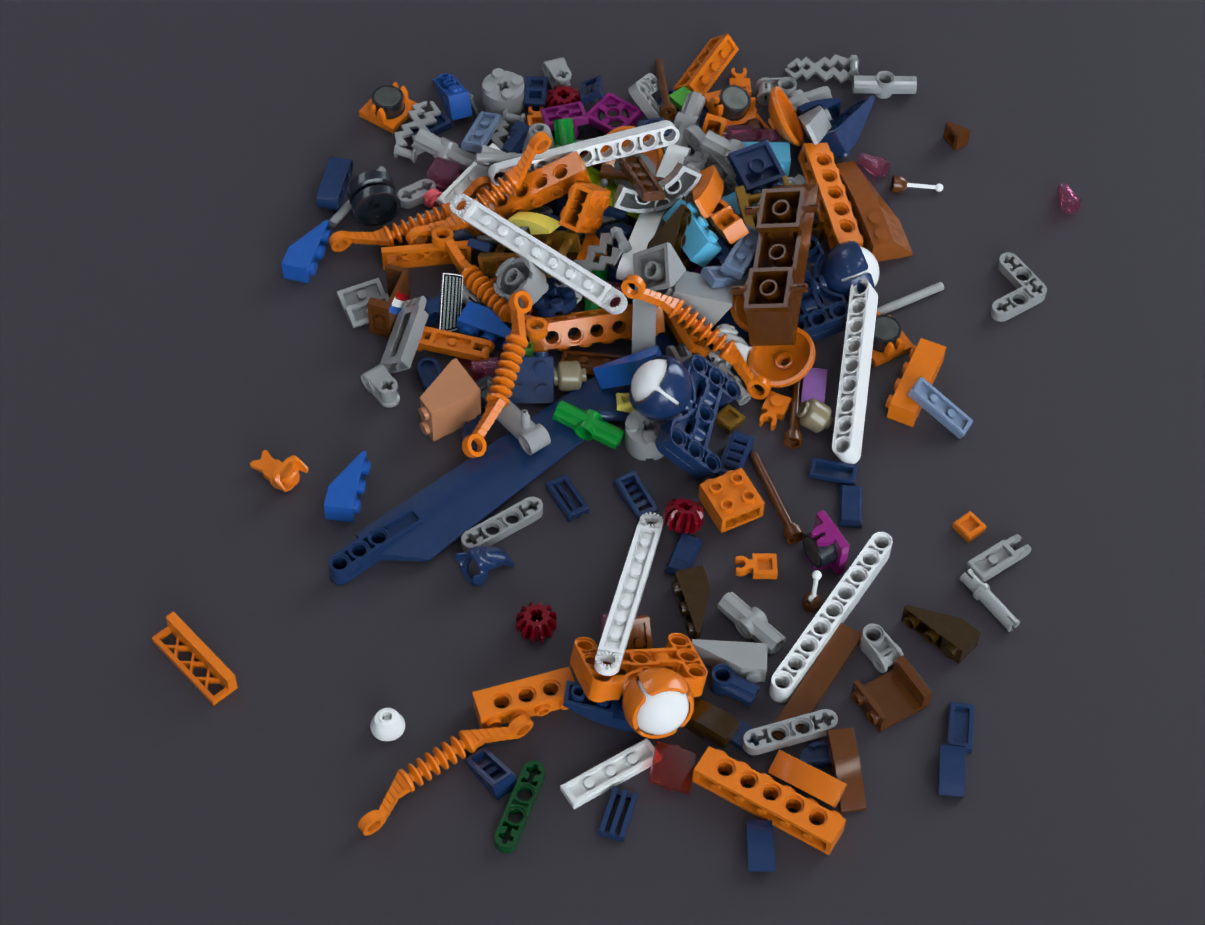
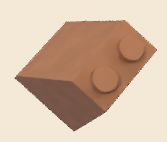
M456 358L446 366L420 397V408L418 411L421 416V422L419 425L424 435L428 434L434 442L462 428L466 422H470L476 419L478 415H481L480 388Z

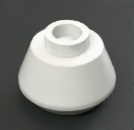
M383 708L372 718L370 724L371 732L374 737L381 741H394L403 734L405 720L396 710Z

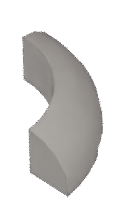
M677 162L674 169L658 182L665 192V200L642 201L634 187L619 183L613 198V207L632 213L657 212L673 206L672 204L676 203L679 199L686 197L699 182L702 174Z

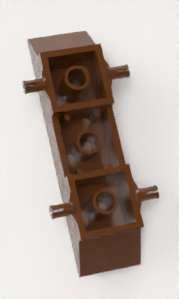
M818 184L774 186L771 189H762L761 199L757 206H744L745 216L757 215L756 229L759 232L754 266L749 269V276L745 285H732L731 294L744 295L745 297L743 309L746 312L751 346L795 345L802 293L808 292V284L804 283L814 212H820V204L816 203Z

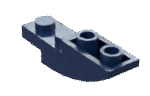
M567 680L563 699L565 707L597 723L633 733L634 730L624 716L622 697L619 700H610L602 703L593 702L586 697L580 683Z

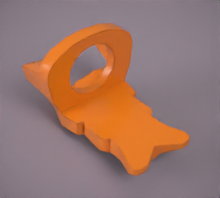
M267 450L262 452L261 459L250 462V466L260 471L274 488L285 493L292 490L299 483V470L307 473L309 469L296 455H292L281 462L271 457Z

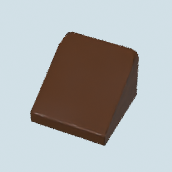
M948 121L945 124L943 138L956 151L968 145L971 131Z

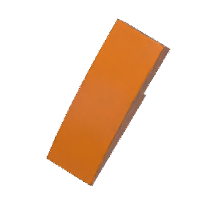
M714 165L698 172L702 176L692 190L694 202L704 219L708 218L714 211L724 190V182Z
M720 199L707 220L732 245L749 234V231L743 220L734 213L731 206L723 199Z
M781 750L778 751L768 770V773L835 808L847 786L846 783Z

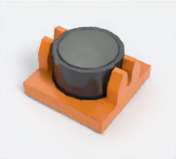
M394 82L392 85H384L375 89L372 93V98L359 110V117L394 133L410 117L408 111H412V105L417 103L408 99V92L405 86L399 89L398 83Z
M728 85L722 90L703 95L706 99L705 105L709 113L727 119L724 131L744 127L746 121L757 118L753 111L756 98H750L752 94L751 89L744 90L741 85Z
M878 311L876 313L871 359L874 367L909 353L913 346L901 330L900 323L890 315H881Z

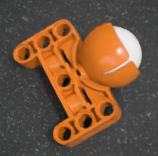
M671 633L668 636L665 648L625 650L619 672L611 676L601 675L594 668L595 656L598 651L597 643L588 637H578L575 639L570 665L589 700L602 703L610 700H619L623 695L622 708L626 721L635 732L650 739L665 738L677 732L678 727L682 728L688 723L694 711V697L702 695L708 671L686 635ZM602 662L603 665L606 664V666H608V664L611 666L612 664L610 662Z

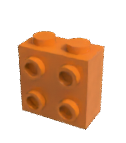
M574 182L568 191L569 198L566 206L561 210L559 225L577 233H596L602 225V216L604 210L610 204V194L612 191L594 183Z
M743 468L727 471L722 476L707 479L700 484L698 498L720 533L763 517L765 502Z

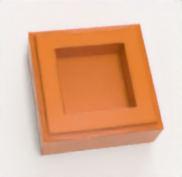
M969 511L953 522L952 528L969 543L985 532L987 526L975 514Z

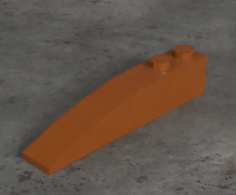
M854 161L836 163V168L840 172L841 182L845 185L848 201L851 202V210L857 219L859 232L864 239V248L875 256L877 262L912 256L913 252L900 220Z

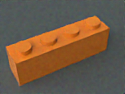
M920 338L917 346H912L909 354L911 360L910 362L905 361L901 371L903 376L901 379L897 378L893 388L895 393L894 395L890 394L885 405L886 408H889L887 418L911 427L914 426L922 407L907 394L921 376L933 385L944 361L946 346Z

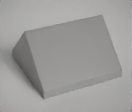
M668 242L633 254L634 275L641 277L645 282L646 289L658 292L673 287L686 271L672 245Z

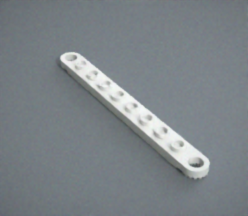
M465 194L455 195L452 201H450L449 207L457 217L517 255L525 257L539 269L607 312L617 315L626 309L628 301L621 291ZM461 201H466L465 209H462V211L457 210V205ZM613 298H621L619 306H616V308L610 307V302Z
M651 512L649 514L645 513V515L642 514L637 524L595 656L594 668L601 675H615L620 670L662 532L663 519L659 514H651ZM647 522H654L656 524L650 526ZM602 662H610L612 664L611 666L609 664L608 666H606V664L603 665Z

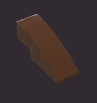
M853 727L828 730L826 744L831 761V774L834 778L847 784L838 802L840 813L866 810L863 776Z

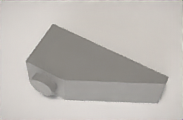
M820 105L797 117L806 136L814 145L818 144L832 127L829 121L833 119L828 109L823 110Z
M692 639V644L703 663L712 667L718 664H726L733 669L734 674L752 683L765 682L767 673V643Z

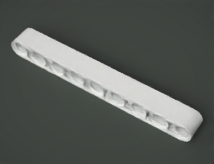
M663 120L549 149L542 154H535L527 174L539 169L537 164L541 161H546L547 165L558 160L561 156H566L575 151L580 155L582 151L588 150L587 156L582 158L587 167L670 146L679 140L680 133L671 121ZM667 129H672L669 136H663ZM651 134V138L648 141H642L645 135ZM630 140L628 146L621 147L623 141ZM604 145H609V149L606 152H600ZM521 157L492 164L488 169V176L491 182L498 186V180L494 179L495 174L509 171L517 165ZM505 174L502 177L504 181L506 180Z
M676 144L668 146L656 176L665 178L674 169L677 162L683 164L684 157L690 155L691 148ZM669 207L657 212H641L629 238L632 250L628 253H623L618 265L616 279L624 281L628 275H634L633 254L647 249L649 241L663 226L664 220L662 217L669 210Z
M865 278L860 279L862 280L860 283L867 287L863 293L859 294L857 285L853 286L852 284L850 288L832 441L833 452L843 463L849 464L857 463L861 456L878 294Z
M877 532L872 535L771 678L769 695L775 702L784 703L792 697L839 625L844 623L889 559L893 543L889 534Z

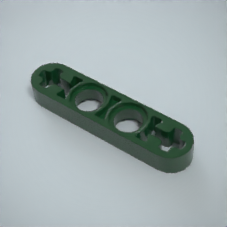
M529 761L523 766L496 829L494 844L501 853H511L518 846L545 781V767L539 761ZM537 770L538 775L534 776L532 784H530V773ZM524 790L529 791L532 797L524 801L518 798V793ZM517 812L523 816V819L520 822L514 823L508 819V816L511 813ZM508 829H510V841L503 844L502 839L506 838Z

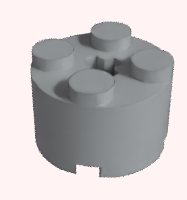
M501 68L494 69L491 74L486 76L482 82V103L485 111L500 114L501 118L504 109H507L508 113L515 115L521 113L524 108L523 77L510 71H504Z
M519 256L520 258L516 259L514 257L507 259L501 264L495 274L498 277L496 283L494 282L495 292L509 302L511 294L518 291H526L531 296L532 305H534L549 288L544 272L523 256ZM519 297L518 304L523 308V301Z
M636 410L631 412L625 421L624 441L627 452L632 457L643 461L653 458V460L662 458L664 455L656 448L655 440L661 424L666 421L648 419L640 415Z

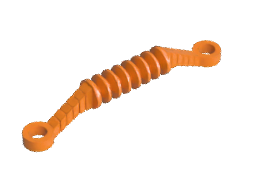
M543 131L536 133L530 139L517 165L504 173L506 180L504 181L498 177V186L491 182L492 191L484 188V197L479 193L476 194L478 202L490 209L489 203L498 206L497 197L502 201L505 200L504 192L510 196L512 195L510 187L519 190L535 154H542L550 148L552 139ZM453 213L446 220L413 227L408 231L405 239L409 245L425 244L436 227L445 226L452 229V231L468 229L470 225Z
M481 176L475 179L462 194L473 199L477 193L483 195L484 188L492 191L490 178L488 176ZM461 201L457 205V210H460L466 201ZM451 203L441 204V212L436 207H433V215L428 210H425V218L420 213H417V221H414L409 216V224H406L402 219L400 220V227H398L394 222L392 223L391 231L387 226H383V228L374 232L337 231L329 237L328 243L335 252L346 250L352 243L392 247L394 246L395 238L399 243H402V236L406 237L408 231L413 227L446 220V218L453 214L449 207Z
M445 226L433 229V245L446 249L460 275H463V284H466V287L479 300H482V303L490 308L503 322L512 323L509 302L495 292L494 283L476 265L468 263L457 244H455L452 229ZM524 314L526 335L534 340L545 338L548 334V322L541 317ZM532 327H540L542 329L534 330Z
M628 275L621 284V290L626 297L639 299L658 306L668 314L669 318L677 315L675 323L679 324L684 320L683 329L685 330L691 326V336L699 332L697 340L701 341L706 338L705 347L714 344L711 352L714 353L719 349L721 350L718 357L725 359L733 365L747 386V392L752 398L762 400L768 396L771 391L770 381L763 376H754L737 349L735 341L732 339L728 343L725 342L727 334L719 338L720 329L717 328L712 332V322L704 326L706 318L702 317L697 320L698 311L690 314L691 305L683 309L684 300L682 298L668 297V295L646 289L644 280L638 275ZM628 283L636 285L638 290L631 289ZM754 385L762 386L764 391L757 390Z
M526 291L515 292L509 298L512 329L510 334L506 336L505 341L507 344L503 345L505 352L500 354L502 360H499L497 363L499 368L495 369L496 376L492 379L494 385H491L489 388L491 393L487 394L486 397L488 401L487 407L472 434L466 436L462 441L463 452L469 458H477L484 455L487 448L484 437L502 411V408L509 405L510 401L508 398L512 396L511 389L515 387L513 381L517 380L518 376L516 373L520 371L519 365L522 364V357L526 352L524 348L528 346L524 314L531 310L533 302L531 296ZM519 297L523 301V308L518 304ZM472 440L477 444L476 452L472 449Z
M522 714L516 717L508 727L460 730L458 732L459 741L456 737L451 736L449 738L451 746L443 741L441 743L443 751L437 747L432 749L434 757L426 752L424 753L426 762L416 758L417 768L409 763L407 764L409 773L399 769L379 810H373L364 815L358 822V828L365 836L375 833L386 822L399 798L415 791L413 782L422 786L424 784L422 776L428 781L432 780L430 771L440 775L439 765L447 770L449 769L447 760L452 764H457L456 754L461 759L466 758L464 749L472 754L485 743L520 739L532 729L533 721L527 714Z

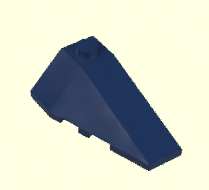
M874 95L855 102L841 112V116L829 121L832 127L819 143H828L834 157L843 158L851 153L850 149L856 145L875 101ZM807 138L805 143H812V141Z

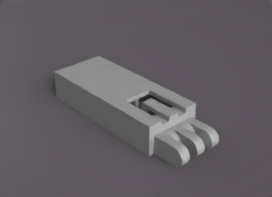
M425 296L404 301L403 307L397 315L380 362L390 374L407 370L411 367L429 316L424 310L427 303Z

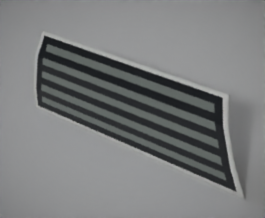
M443 273L439 327L441 330L450 332L457 330V319L461 314L463 275Z

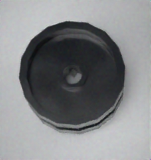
M376 170L367 171L356 176L347 187V196L352 206L354 218L358 223L365 226H378L391 221L398 215L401 208L400 199L396 192L394 181L389 174Z

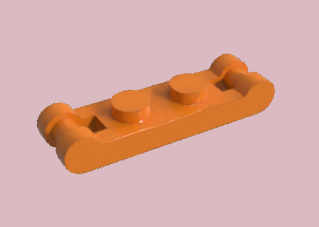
M425 326L416 351L436 352L476 361L479 365L485 366L490 360L489 354L493 352L495 344L491 340Z

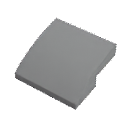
M379 278L339 290L336 293L340 305L353 328L369 323L367 303L370 297L387 302L389 300L388 293L385 294Z

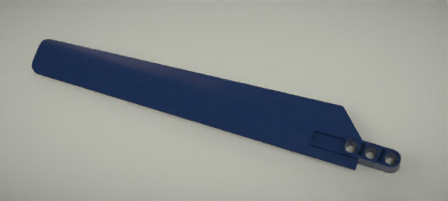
M662 334L656 336V346H659L662 355H666V347L671 345L678 352V345L670 338ZM594 375L582 383V387L579 390L570 391L530 418L535 424L539 423L545 427L551 439L549 445L532 455H528L522 449L519 440L510 432L489 445L481 457L469 458L356 533L357 539L330 557L328 562L331 581L338 585H344L381 560L430 561L461 537L464 532L479 523L584 441L575 434L574 429L552 419L560 401L563 400L583 411L587 409H592L596 412L598 409L617 410L616 393H629L631 384L601 389Z

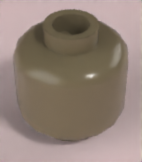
M560 361L556 367H553L554 386H558L560 391L579 390L582 387V382H586V368H581L579 361Z
M814 398L808 401L805 400L797 411L799 424L815 433L828 429L833 421L831 407Z

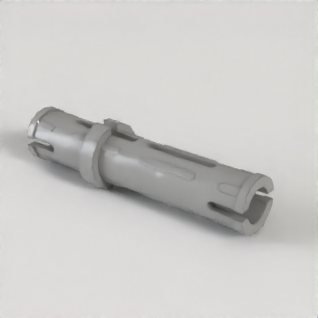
M972 569L967 570L968 575L964 572L960 577V581L971 590L973 597L976 600H980L1008 632L1013 631L1012 626L1015 629L1020 624V621L992 593L990 586L987 583L984 584Z

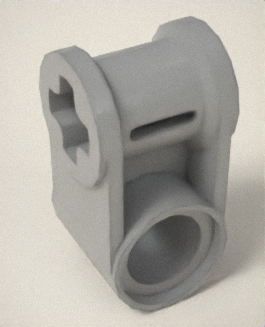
M564 57L542 62L544 76L548 77V82L552 89L554 86L561 87L562 84L564 87L571 85L572 73Z
M764 77L756 82V88L759 91L757 95L758 103L768 106L771 89L775 86L780 87L788 97L796 90V80L791 77Z
M379 364L360 375L365 388L373 394L382 406L392 408L399 404L398 383L383 364Z
M868 624L864 627L859 647L873 663L874 667L880 673H885L888 667L894 664L895 659L904 654L901 648L893 642L880 625Z

